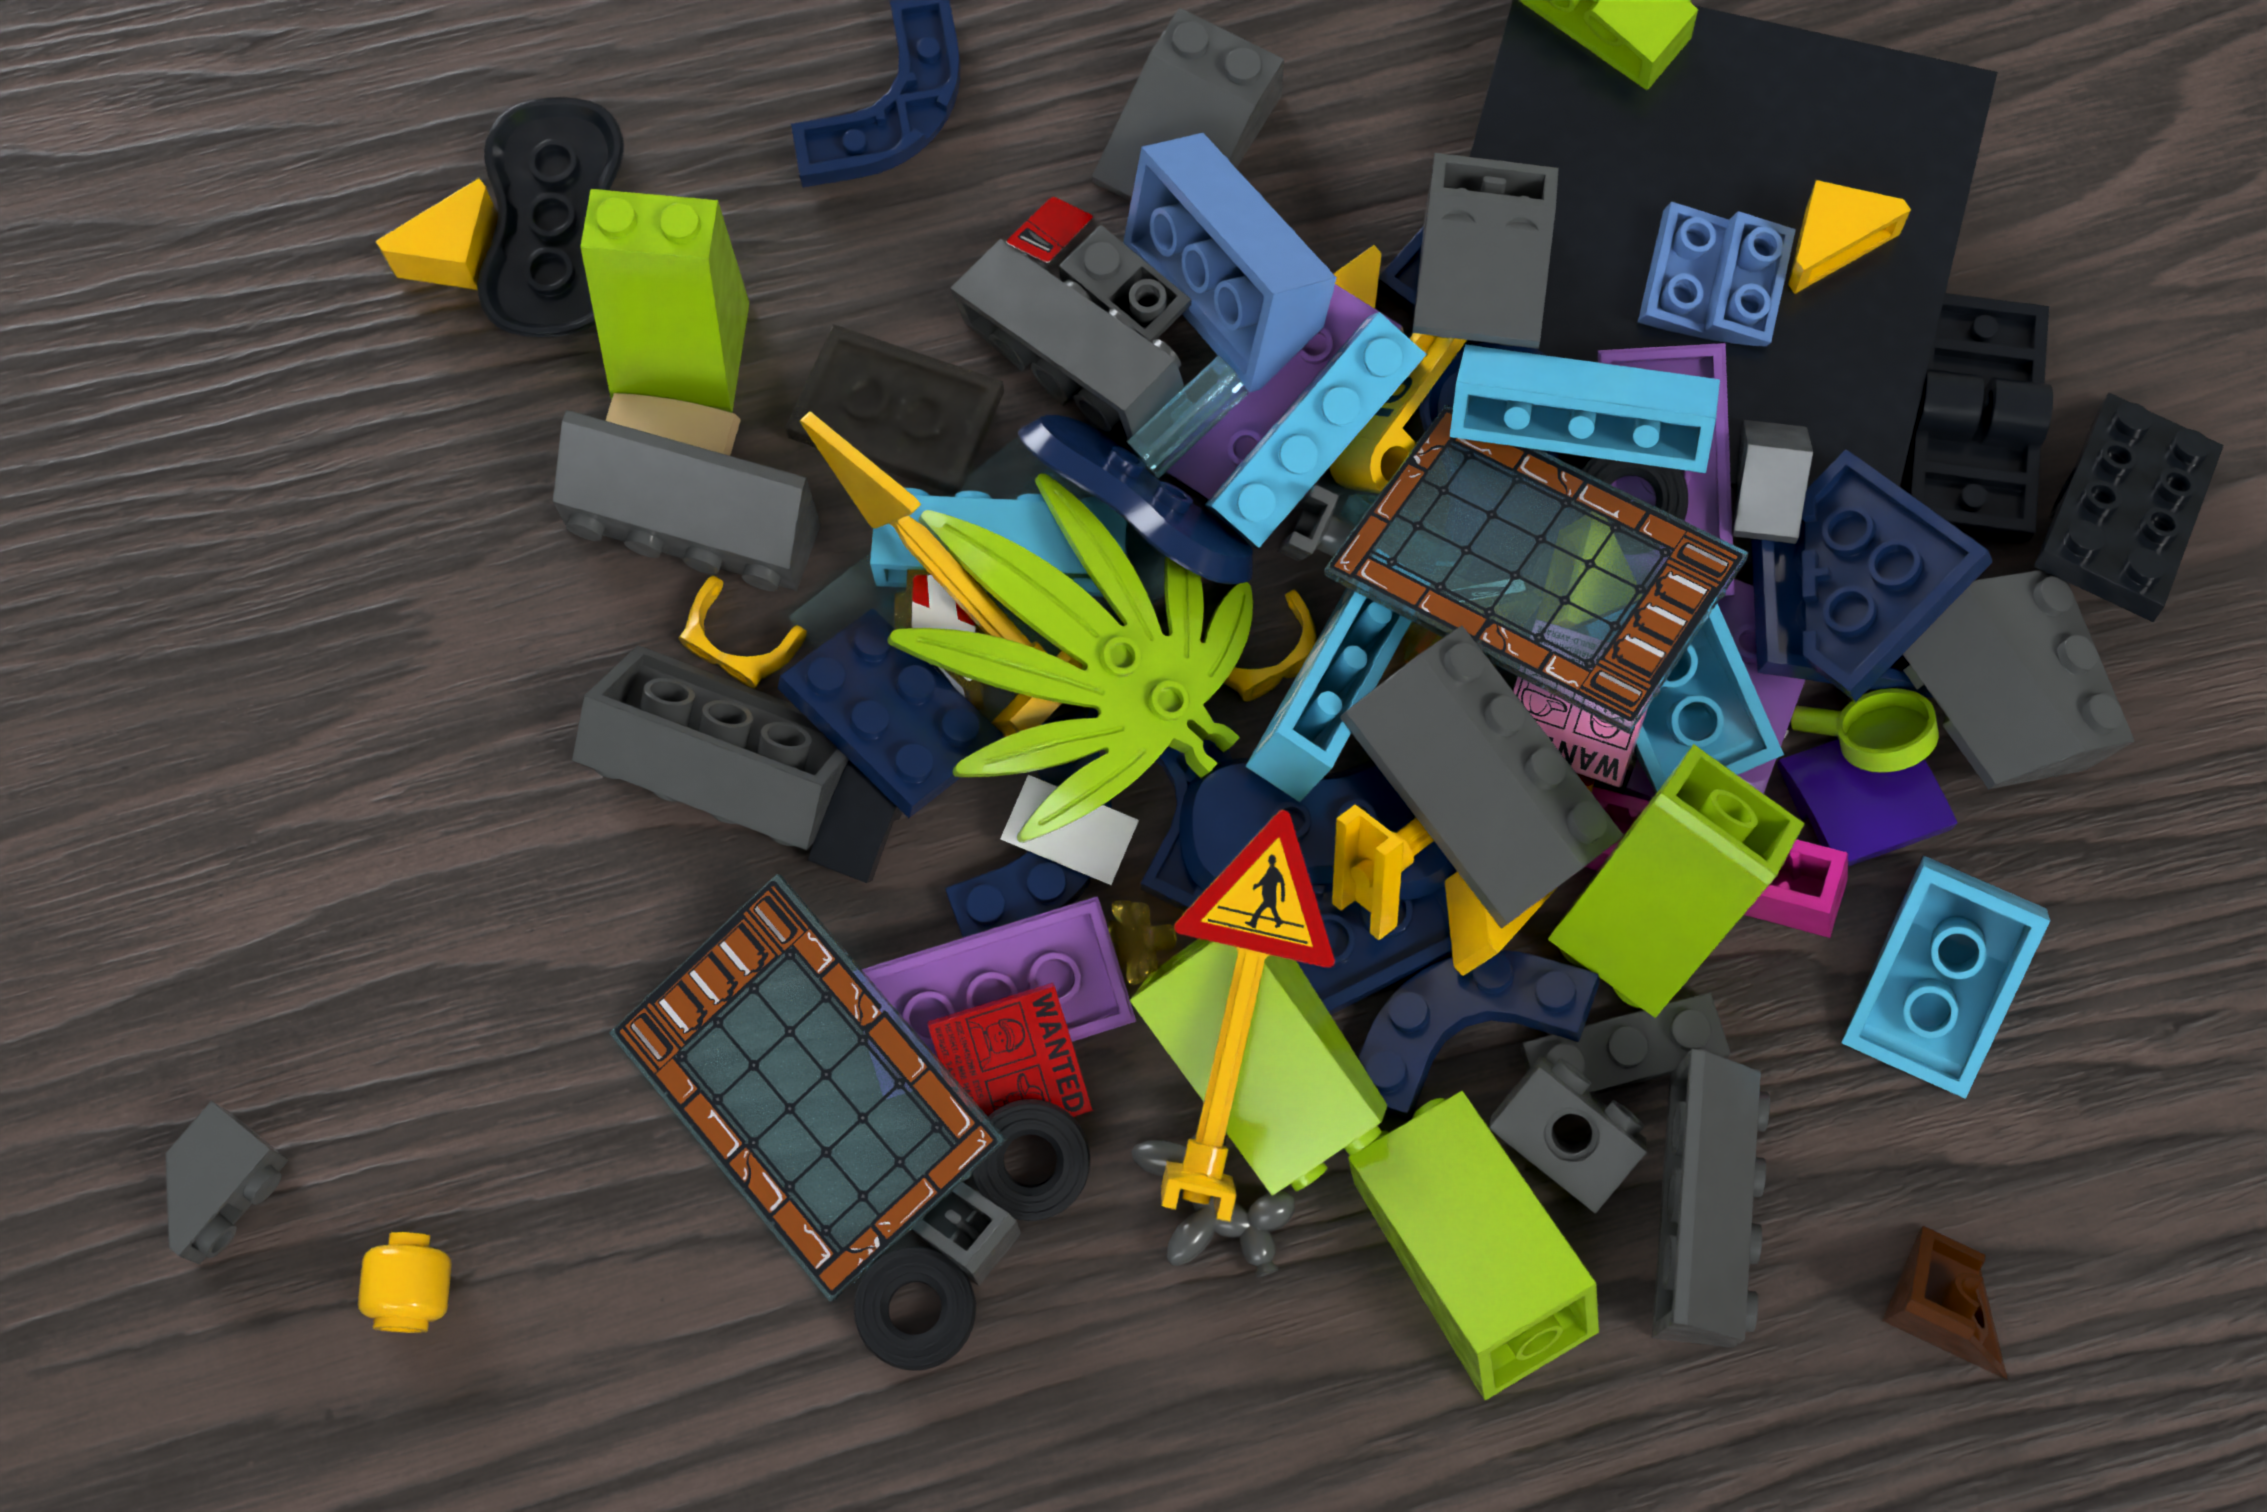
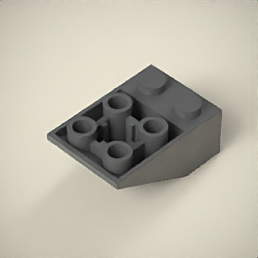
M1442 153L1434 154L1425 209L1412 333L1539 349L1556 212L1558 168Z

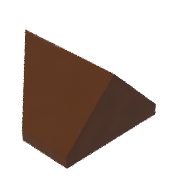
M1922 1226L1882 1321L2008 1380L1981 1272V1267L1985 1262V1254Z

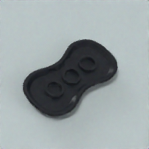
M569 97L540 98L522 102L509 108L499 116L487 136L484 147V161L497 199L498 223L492 244L480 268L477 290L481 307L488 319L498 328L509 333L527 337H559L584 331L596 324L580 246L590 189L610 190L620 168L624 151L623 136L618 123L613 115L599 104Z

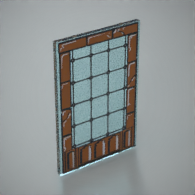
M1445 404L1325 567V576L1443 638L1460 626H1463L1491 663L1630 734L1654 697L1660 694L1662 685L1719 600L1725 596L1727 588L1747 560L1748 552L1541 450L1450 437L1453 407Z
M776 874L743 906H740L731 918L654 991L647 994L644 1000L609 1032L829 1301H834L953 1189L963 1180L969 1179L972 1172L1007 1140L780 874Z

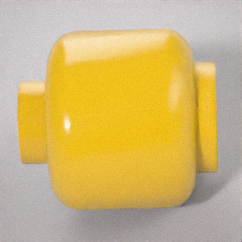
M410 1232L390 1233L388 1245L376 1246L364 1254L358 1308L363 1315L374 1319L373 1329L400 1333H423L428 1331L429 1322L436 1321L446 1314L452 1263L446 1253L429 1247L430 1235Z

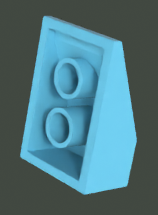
M1716 599L1654 689L1634 748V752L1655 794L1693 744L1736 775L1784 755ZM1634 607L1628 609L1622 620L1619 622L1621 626ZM1621 613L1611 616L1606 620L1610 622L1617 621ZM1600 621L1577 631L1580 636L1602 642L1610 631L1609 624ZM1618 630L1613 631L1605 644L1609 645Z
M1923 855L1895 915L1841 1043L1966 1099L2050 923L2047 909Z

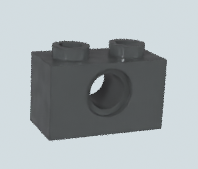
M1540 1055L1491 1116L1489 1129L1596 1214L1647 1153L1646 1137L1640 1133L1644 1128V1124L1630 1110L1617 1101L1613 1100L1607 1107L1590 1094L1587 1089L1591 1082L1566 1060L1559 1058L1554 1065L1543 1055ZM1566 1114H1577L1589 1122L1592 1130L1582 1141L1568 1142L1556 1134L1553 1128L1555 1121Z

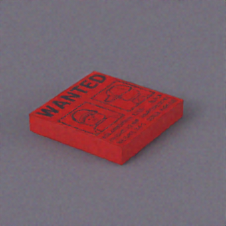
M1054 983L927 1022L945 1081L980 1122H984L989 1115L1000 1107L1024 1099L1043 1100L1056 1104L1073 1117L1093 1111Z

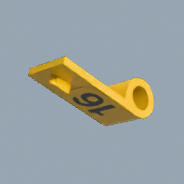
M1417 333L1412 334L1409 339L1427 355L1329 467L1330 472L1336 483L1345 489L1382 494L1417 446L1403 427L1467 340L1441 338Z

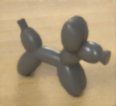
M1225 1133L1223 1146L1226 1145V1134H1227V1133ZM1148 1140L1135 1145L1131 1153L1134 1162L1144 1171L1163 1177L1167 1161L1183 1164L1186 1147L1166 1140ZM1279 1191L1273 1196L1268 1192L1259 1197L1249 1210L1234 1204L1230 1222L1216 1218L1213 1202L1214 1196L1210 1197L1209 1204L1192 1202L1195 1212L1187 1216L1175 1229L1168 1242V1261L1173 1266H1180L1190 1262L1204 1251L1215 1232L1226 1237H1240V1245L1244 1257L1248 1263L1257 1267L1256 1277L1259 1278L1272 1274L1279 1269L1272 1262L1276 1254V1248L1270 1232L1281 1229L1290 1221L1295 1212L1294 1198L1285 1191Z

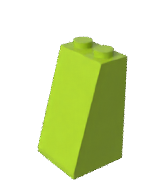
M590 189L580 247L611 400L614 393L636 394L685 401L732 413L750 302L718 200Z
M1693 744L1566 911L1548 940L1560 948L1561 953L1569 962L1577 967L1589 969L1591 972L1597 973L1602 980L1613 987L1615 993L1625 1003L1636 1008H1642L1656 1018L1777 876L1805 823Z
M1198 938L1154 969L1129 1001L1204 1102L1238 950L1234 946ZM1270 955L1266 957L1226 1133L1273 1196L1289 1184L1295 1191H1299L1314 1182L1328 1168L1324 1161L1343 1148L1349 1155H1352L1374 1141L1382 1132L1377 1125L1382 1122L1387 1103L1297 961Z
M1463 1091L1447 1100L1445 1098H1436L1427 1102L1415 1112L1412 1120L1390 1133L1382 1131L1369 1145L1348 1157L1354 1185L1485 1401L1599 1333L1596 1282Z

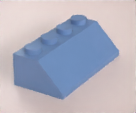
M1204 133L1141 147L1123 243L1191 299V306L1182 315L1249 392L1260 390L1324 327L1337 277Z

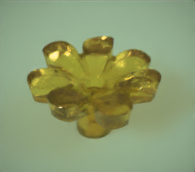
M1116 900L1112 905V913L1116 920H1110L1107 927L1112 942L1118 943L1114 950L1120 970L1126 968L1127 981L1131 985H1136L1144 982L1148 975L1156 972L1159 964L1156 951L1170 950L1175 947L1177 940L1176 932L1170 924L1153 926L1150 923V909L1146 903Z

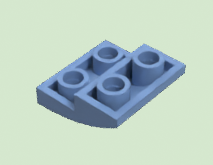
M1671 202L1663 210L1638 323L1714 341L1767 347L1772 341L1796 229L1739 211L1728 220Z

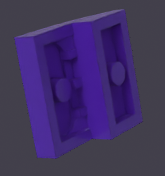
M1839 739L1782 758L1777 762L1801 820L1810 819L1821 846L1847 852L1848 867L1951 831L1958 824L1945 795L1925 759L1912 767L1900 771L1886 773L1870 772L1849 763L1843 756Z

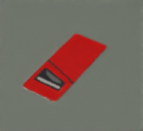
M1051 197L1006 242L1037 259L1050 262L1086 226L1093 216L1063 200Z

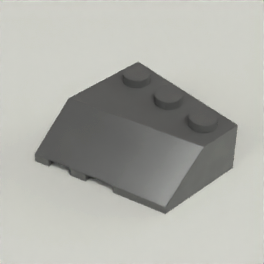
M2043 570L1975 580L1903 653L1910 664L1903 671L1916 689L1924 685L1927 687L1946 714L1943 727L1988 789L2086 771L2135 742L2069 583Z

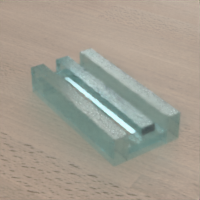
M1219 355L1127 441L1137 456L1158 479L1249 394L1242 381L1237 377V373Z

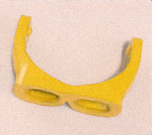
M712 575L697 593L689 612L686 628L679 636V640L693 654L711 664H719L730 676L748 687L755 688L762 678H766L768 675L778 671L793 658L802 646L807 630L799 625L794 626L777 648L770 653L762 655L736 656L719 651L706 638L704 628L707 610L716 600L723 587V580Z
M1295 589L1285 594L1289 608L1302 627V635L1295 649L1281 663L1271 667L1260 669L1234 667L1224 684L1237 691L1244 701H1252L1276 687L1283 677H1296L1317 641L1316 628L1311 614Z

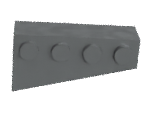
M1000 239L950 288L966 325L1021 371L1031 363V370L1034 376L1050 396L1063 407L1073 399L1084 416L1092 422L1091 427L1113 440L1117 437L1120 438L1131 448L1132 453L1144 462L1145 469L1151 474L1174 452L1195 420L1179 371L1181 362L1176 353L1163 341L1154 339L1150 342L1138 334L1132 323L1119 311L1110 309L1106 312L1093 303L1088 293L1074 280L1066 279L1063 282L1052 275L1042 260L1023 251L1020 253Z

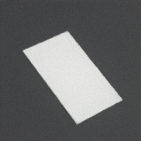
M1028 775L1000 839L1112 885L1139 820L1102 805L1084 817L1054 832L1025 843H1020L1017 840L1018 832L1038 806L1057 788L1055 785Z

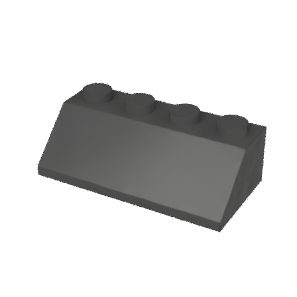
M566 410L561 425L553 503L566 528L571 533L591 541H600L602 536L624 541L625 546L630 550L651 558L660 557L661 552L683 558V562L687 566L706 574H718L720 569L742 575V579L746 583L765 591H777L779 586L795 591L798 590L821 526L807 477Z
M1460 626L1420 653L1340 716L1500 928H1503L1624 836L1463 626Z
M639 645L584 695L572 761L593 768L603 777L622 779L652 791L661 799L682 802L710 813L721 822L739 824L768 835L773 841L781 845L797 846L805 850L815 841L831 798L849 760L791 702Z
M1691 1049L1670 1074L1652 1338L1733 1348L1745 1341V1332H1754L1757 1322L1758 1295L1756 1291H1748L1749 1264H1758L1762 1247V1227L1760 1224L1752 1223L1753 1197L1761 1198L1765 1187L1766 1161L1765 1158L1756 1157L1757 1131L1765 1132L1768 1125L1770 1096L1768 1092L1760 1091L1761 1071L1706 1050Z

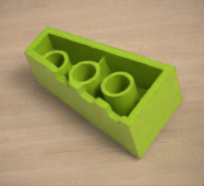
M1519 0L1645 90L1651 87L1692 38L1698 9L1690 0Z

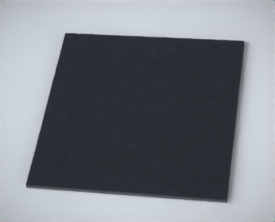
M1513 0L1470 157L1558 168L1556 212L1538 350L1547 356L1598 363V350L1725 343L1731 488L1736 489L1743 420L1807 427L1813 449L1807 488L1845 449L1900 487L1998 72L1695 6L1698 12L1692 38L1651 87L1645 90L1522 2ZM1816 180L1900 198L1906 201L1911 211L1900 235L1796 294L1793 293L1788 285L1806 207ZM1671 202L1728 220L1739 211L1796 229L1772 341L1767 347L1714 341L1638 323L1663 210ZM1472 340L1465 342L1466 345L1486 343ZM1420 405L1415 412H1420Z

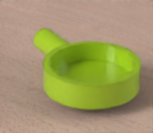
M1889 688L1866 693L1856 702L1851 701L1842 711L1796 706L1791 717V726L1794 731L1838 736L1841 752L1845 759L1855 767L1870 772L1886 773L1912 767L1932 753L1939 738L1935 710L1931 702L1923 695L1906 689Z

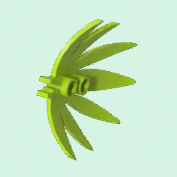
M1041 473L1036 477L1035 484L1077 558L1103 597L1124 623V626H1121L1104 607L1072 579L1024 547L970 522L943 513L925 510L920 515L919 522L931 532L953 558L1017 617L1056 647L1081 663L1082 670L1036 648L1004 638L975 632L937 628H906L894 630L887 640L888 644L903 652L966 678L1022 695L1094 708L1098 711L1097 718L1052 722L1014 733L974 752L957 763L953 768V775L955 777L1004 776L1042 770L1086 757L1100 750L1106 751L1105 755L1088 763L1066 779L1038 806L1017 834V840L1020 843H1025L1054 832L1096 810L1139 778L1168 746L1184 753L1186 763L1200 778L1208 774L1216 766L1217 762L1205 753L1203 740L1214 742L1222 752H1225L1240 737L1224 724L1214 723L1203 704L1221 687L1237 664L1248 639L1253 614L1251 585L1248 582L1237 584L1224 596L1215 609L1202 643L1200 638L1203 625L1204 603L1201 576L1165 556L1164 591L1169 636H1165L1161 631L1157 616L1139 576L1116 540L1079 499L1045 473Z

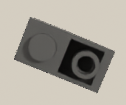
M1102 225L1095 229L1059 265L1061 281L1064 282L1066 279H1072L1088 293L1093 303L1106 312L1110 309H1115L1122 313L1132 323L1136 332L1150 342L1158 339L1191 306V299Z
M212 1101L166 1152L169 1248L178 1256L199 1265L206 1257L213 1258L227 1247L237 1231V1227L234 1224L251 1204L258 1205L273 1193L282 1178L280 1170L289 1161L235 1115Z

